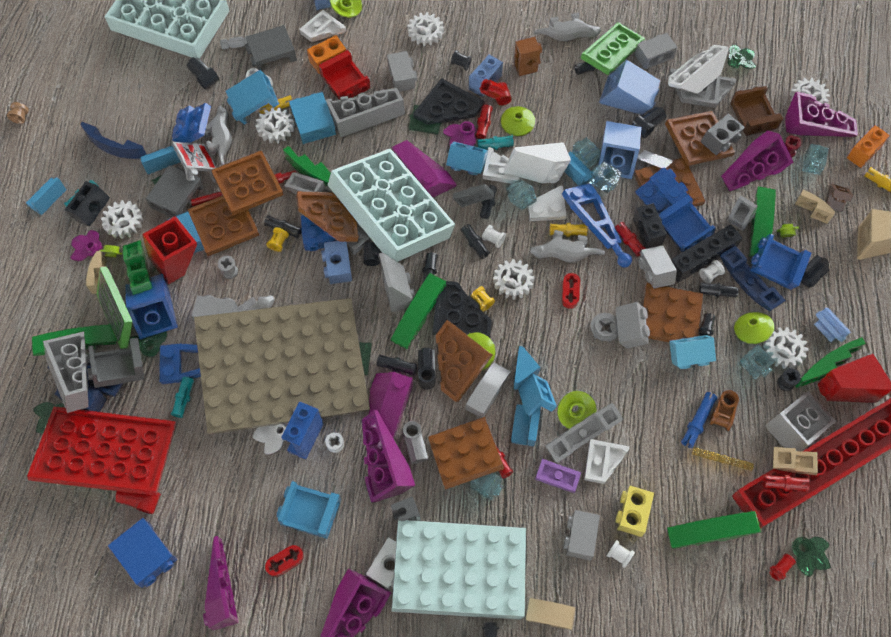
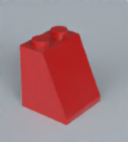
M175 216L142 234L148 259L157 271L163 274L168 285L185 276L197 247V242Z
M873 353L831 370L818 383L820 393L825 396L827 401L877 403L891 392V381Z

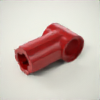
M484 79L481 82L480 92L495 99L498 105L504 106L511 102L512 98L506 83H496L488 79Z
M117 491L115 501L153 515L161 494L157 492L155 496Z

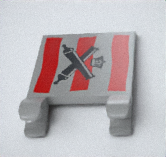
M172 143L185 169L187 180L195 181L194 175H198V171H211L217 168L205 144ZM211 172V179L213 182H216Z

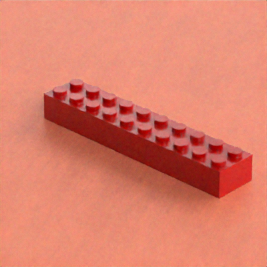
M891 398L803 450V452H817V475L793 473L774 468L765 473V475L770 476L789 475L793 478H808L809 483H806V485H810L808 492L797 490L785 492L782 489L764 488L763 483L766 482L763 481V474L738 489L732 495V498L743 513L756 511L759 526L762 529L891 449Z

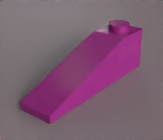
M798 91L794 94L785 115L786 133L800 136H858L856 119L840 110L836 112L829 108V104L826 102L820 103L816 100L817 97Z
M767 130L747 147L721 178L728 191H733L749 185L750 182L765 179L766 176L779 174L794 162L781 135Z
M408 140L391 147L394 154L432 198L457 187V184L447 170Z
M395 372L376 373L369 391V414L377 410L394 439L413 388L412 377Z
M374 410L362 419L363 444L366 445L367 457H364V464L368 465V476H365V482L371 503L403 494L415 486L408 463L377 410Z
M219 536L213 537L205 599L206 613H203L205 626H208L213 631L239 623L223 541Z
M348 568L337 587L320 637H354L359 631L362 633L366 629L365 625L373 616L376 618L381 613L391 592L366 576Z

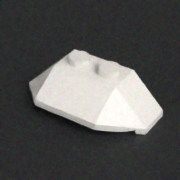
M713 45L709 50L692 57L669 76V86L687 92L700 93L721 75L728 47Z

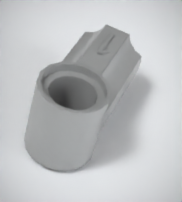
M415 421L407 422L403 428V437L411 464L422 463L428 460V455L421 433V426ZM415 429L418 433L415 436H409L407 431Z

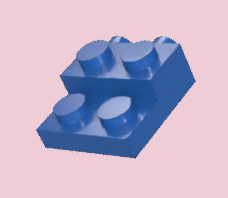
M204 103L196 108L189 105L179 110L172 133V140L174 142L192 143L204 136L211 106Z
M663 167L651 176L648 182L637 189L635 194L645 205L654 203L658 214H660L688 195L686 193L688 189L684 183H678L674 179L676 175L672 169L669 168L667 170Z
M301 216L302 238L305 251H317L324 248V243L338 241L306 216Z

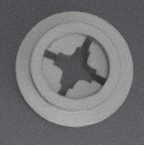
M610 313L596 315L591 322V332L594 334V338L600 339L601 342H611L617 339V317ZM611 324L609 332L607 330L601 332L603 326Z

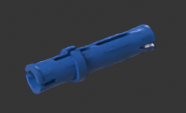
M711 392L705 393L692 422H689L687 425L688 430L681 443L684 446L689 443L688 448H693L698 435L702 434L704 430L703 425L718 399L715 394H712L710 398Z

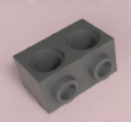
M727 114L707 130L700 142L715 155H718L721 151L726 152L732 145V142L737 143L742 137L741 132L745 127L730 114Z

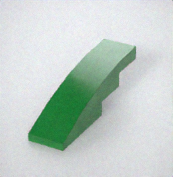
M289 146L283 149L285 159L300 174L321 180L325 186H328L331 172L322 162L314 165L306 154L298 157Z
M759 186L756 189L754 204L758 207L751 220V243L748 257H753L758 253V243L761 238H765L773 232L776 189Z
M141 240L124 245L123 259L126 264L133 295L152 289L148 264Z
M429 273L390 339L391 342L406 350L409 348L427 321V316L435 306L438 296L446 286L445 280Z
M110 324L78 327L33 336L32 351L33 356L45 355L43 341L84 332L86 350L89 349V346H93V349H95L98 345H116L117 340Z
M862 337L828 353L807 371L800 382L795 385L796 389L822 380L831 370L845 364L852 357L851 353L859 351L866 344Z
M756 511L667 527L672 549L691 545L698 546L715 541L722 542L761 533Z

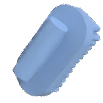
M829 308L816 313L819 320L814 325L830 343L836 338L840 342L846 340V336L851 331L844 326L841 320Z

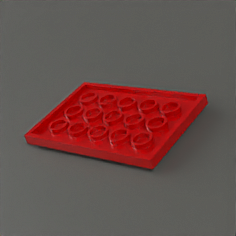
M54 406L27 474L28 481L156 496L175 432L176 421L88 410H76L67 413L66 408Z

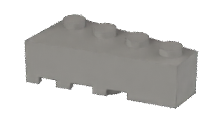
M397 88L375 91L372 95L362 93L354 98L344 96L340 97L341 100L336 101L326 99L328 109L340 137L405 114L404 101Z
M84 332L43 341L45 358L67 413L89 407Z

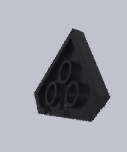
M441 78L414 111L413 118L426 125L474 118L481 111L482 106L485 105V101Z
M446 281V286L436 300L432 335H436L448 320L467 335L470 333H482L490 338L492 323L490 317L483 313L479 305L470 295L468 296L458 282Z

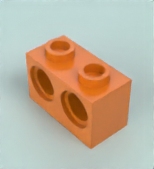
M337 35L307 49L308 59L317 73L320 74L319 64L346 51V48Z
M874 125L853 147L847 159L862 168L883 146L890 135Z

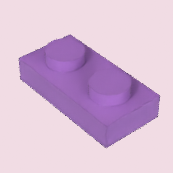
M542 459L535 480L575 493L581 472Z

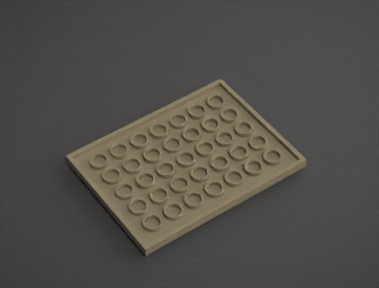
M351 298L194 317L208 435L289 423L299 402L317 408L321 418L370 410Z

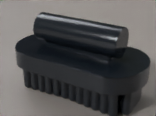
M816 255L807 264L800 283H803L807 288L814 287L820 278L830 271L828 259Z

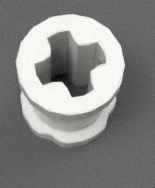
M489 225L482 235V240H488L495 244V247L499 248L505 240L506 233H500L493 229V226Z
M718 260L712 261L710 266L699 271L700 277L708 284L718 275L725 273L723 265Z
M616 540L607 557H613L625 568L635 552L627 550Z

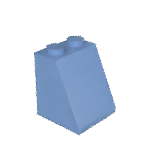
M626 60L607 77L599 103L643 115L648 110H652L655 105L654 99L659 92L660 80Z
M606 121L597 173L632 179L640 149L641 127Z

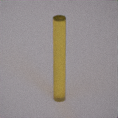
M696 447L692 448L691 455L750 471L754 468V463Z

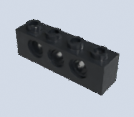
M730 224L675 256L671 261L677 270L676 281L679 283L710 265L712 261L720 259L721 254L734 246L738 247L743 237Z

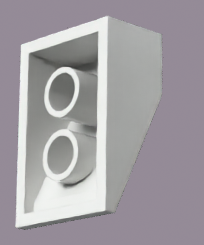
M564 143L515 147L503 170L504 173L539 183H556L561 178L571 159Z

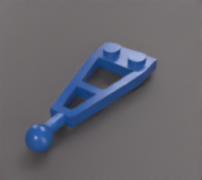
M589 183L564 189L562 196L570 208L607 249H613L618 257V265L623 268L629 267L632 263V257L628 253H624L619 246L622 241L601 197L592 184ZM593 202L601 220L595 222L581 205ZM602 228H605V229H606V231H607L609 237H608L607 234L602 230Z
M170 344L160 346L159 382L161 384L180 383L183 377L192 379L201 377L200 368L181 373L182 352L198 353L197 345Z

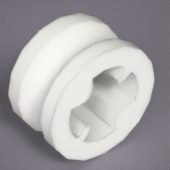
M331 433L326 437L325 443L330 452L337 453L343 449L344 440L339 433ZM339 439V445L332 447L331 440Z

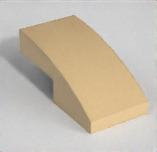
M802 190L795 205L812 211L811 218L826 224L829 223L835 214V211L826 202L806 190Z
M96 251L87 272L86 286L92 294L97 293L100 267H106V258L101 251Z
M774 447L773 468L793 473L817 475V452L796 451V448Z
M530 598L526 620L528 622L572 630L575 607Z

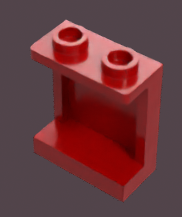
M348 50L319 64L321 77L339 100H341L340 97L344 96L353 98L371 88L370 78L368 76L364 77L352 61V55Z

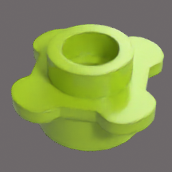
M784 224L777 232L780 233V237L796 236V230L799 227H793V224Z
M104 245V250H100L105 253L106 257L117 258V255H122L119 252L120 247Z

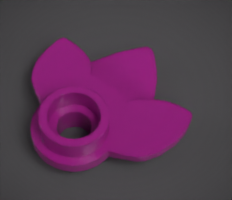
M465 121L461 125H449L443 131V134L451 137L449 146L453 142L474 146L476 143V137L474 136L476 128L469 121Z
M90 230L86 236L78 235L74 237L71 245L75 251L70 258L74 261H83L88 256L93 257L96 251L103 250L102 243L99 241V233L95 230Z

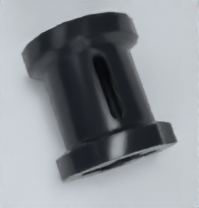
M455 50L451 58L452 65L461 66L466 71L472 62V56L463 55L458 50Z
M788 368L778 378L777 384L781 390L785 392L791 391L800 382L801 375L796 369Z

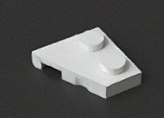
M322 10L299 30L301 35L309 41L315 42L346 32V27Z
M489 147L483 179L517 185L519 181L518 176L504 173L503 169L509 158L496 154L494 149Z
M559 186L528 202L530 221L566 219L565 200L562 196L563 186Z
M590 439L584 480L605 484L628 452L629 446Z

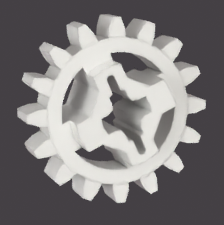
M428 12L425 15L419 13V17L414 15V20H409L408 36L411 37L412 42L416 40L417 45L423 43V46H425L426 43H429L431 46L433 41L438 43V38L442 39V34H444L443 21H440V17L435 18V14L429 16Z
M804 78L803 81L798 80L793 85L790 96H792L791 101L794 94L798 91L817 97L816 100L822 104L828 103L830 95L827 93L829 89H824L825 84L820 85V80L814 82L813 78L810 81Z
M272 107L270 112L264 110V115L259 114L260 119H256V129L259 137H263V141L269 139L270 143L273 140L279 143L280 139L286 141V136L291 137L290 132H294L293 126L295 125L292 115L288 114L287 110L281 112V108H278L277 111H274Z
M121 200L120 204L114 202L113 207L107 206L108 212L103 211L105 217L101 218L102 226L108 235L112 234L114 238H117L118 235L121 239H124V235L131 237V232L137 233L136 228L142 227L140 222H143V214L136 204L132 205L131 201H128L127 204L123 200Z
M512 259L511 263H508L506 260L504 261V266L499 264L498 270L494 271V288L499 289L500 295L505 293V298H508L509 295L512 296L513 300H515L516 295L523 298V293L528 295L529 290L533 288L534 276H531L533 270H527L528 264L521 265V260L518 263H515L514 259Z
M779 327L765 341L766 343L763 348L768 350L764 354L770 355L768 361L772 362L774 360L776 367L781 364L783 369H786L788 365L790 368H794L796 365L799 366L807 357L806 352L808 348L804 347L807 341H802L803 335L797 336L795 329L789 332L788 327L784 331Z

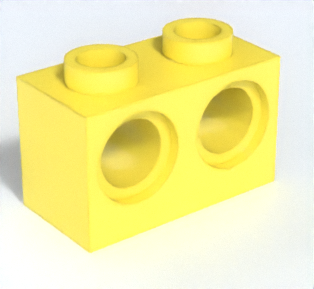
M629 486L626 491L622 492L620 503H623L622 511L618 510L615 523H618L617 530L639 537L645 534L654 496L653 492ZM631 497H637L641 504L635 505L632 503ZM626 517H633L636 520V525H630Z

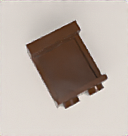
M767 86L739 90L733 95L730 104L739 123L745 127L743 129L745 136L778 129L783 120L781 113L775 114L766 96Z

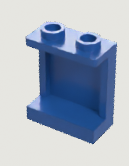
M689 194L658 214L666 233L681 252L715 234L716 229L714 225L710 226L692 204L693 199Z
M769 234L765 238L762 237L758 243V253L751 260L753 265L750 271L789 290L798 287L812 253L807 250L798 252L773 240V234Z
M299 402L281 436L282 440L290 443L287 451L305 460L324 425L317 408Z
M144 518L108 545L136 585L141 588L152 585L158 575L169 571L174 566V562L177 561L176 557L171 554L155 533L152 525Z

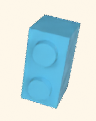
M704 335L669 341L672 364L679 367V369H688L694 364L706 366L710 365V362L716 361L714 338Z

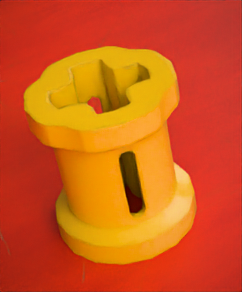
M276 227L273 229L274 234L271 240L266 245L273 251L281 252L283 249L282 245L289 234L287 231Z
M480 286L471 294L472 299L481 306L480 309L483 312L495 303V299L487 295L483 286Z

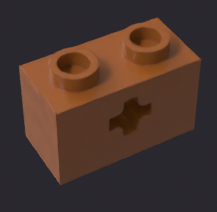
M536 37L515 41L513 64L518 76L538 72L539 64H541L540 53H542V46L537 42Z

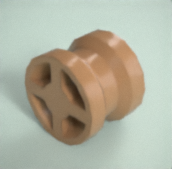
M12 102L10 105L11 111L7 113V118L14 123L23 124L29 109L22 103Z

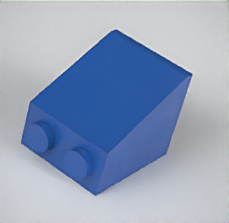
M163 274L150 277L152 289L135 295L131 291L130 283L125 285L126 308L140 339L178 328L170 291Z

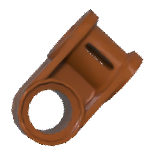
M726 390L720 395L711 414L710 425L716 424L724 427L726 431H730L739 402L736 392ZM723 398L729 399L731 405L726 404Z

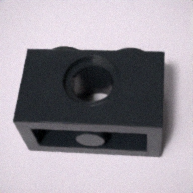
M85 181L64 211L77 222L90 227L101 210L106 206L110 197L96 184Z
M654 203L637 207L633 221L644 247L648 249L663 245L667 234Z

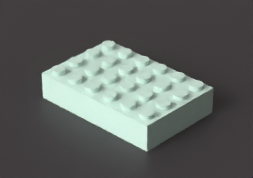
M115 0L104 17L112 31L200 59L229 13V7L226 0Z
M391 149L331 171L328 183L329 188L381 252L395 261H401L450 238L455 223Z
M398 520L391 612L522 619L525 616L526 528Z

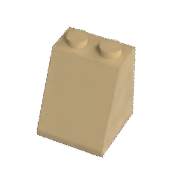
M872 209L858 226L857 259L860 260L891 253V212Z

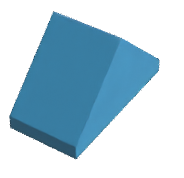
M519 346L513 388L515 390H518L532 374L539 375L540 366L523 346Z

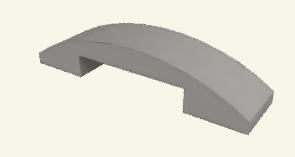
M612 402L559 435L545 447L555 463H558L590 441V439L609 430L624 419Z

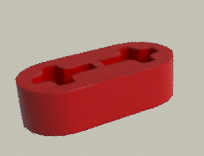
M568 273L563 279L561 301L565 308L573 309L578 305L580 298V278L575 273ZM569 280H573V288H570ZM569 294H572L573 302H569Z
M291 545L270 557L265 563V570L270 576L279 577L301 564L304 559V553L299 546ZM294 550L295 553L299 552V554L297 555V560L294 561V559L291 558L286 561V559H288L291 556V551ZM273 562H276L277 564L284 562L278 566L279 571H270V569L273 567Z

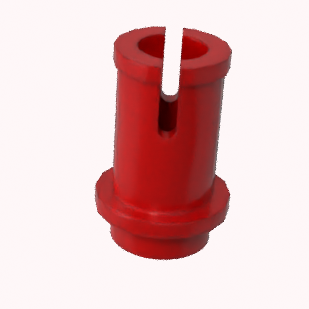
M784 554L775 566L772 565L770 567V576L776 581L784 580L786 578L785 574L795 565V559L789 554Z

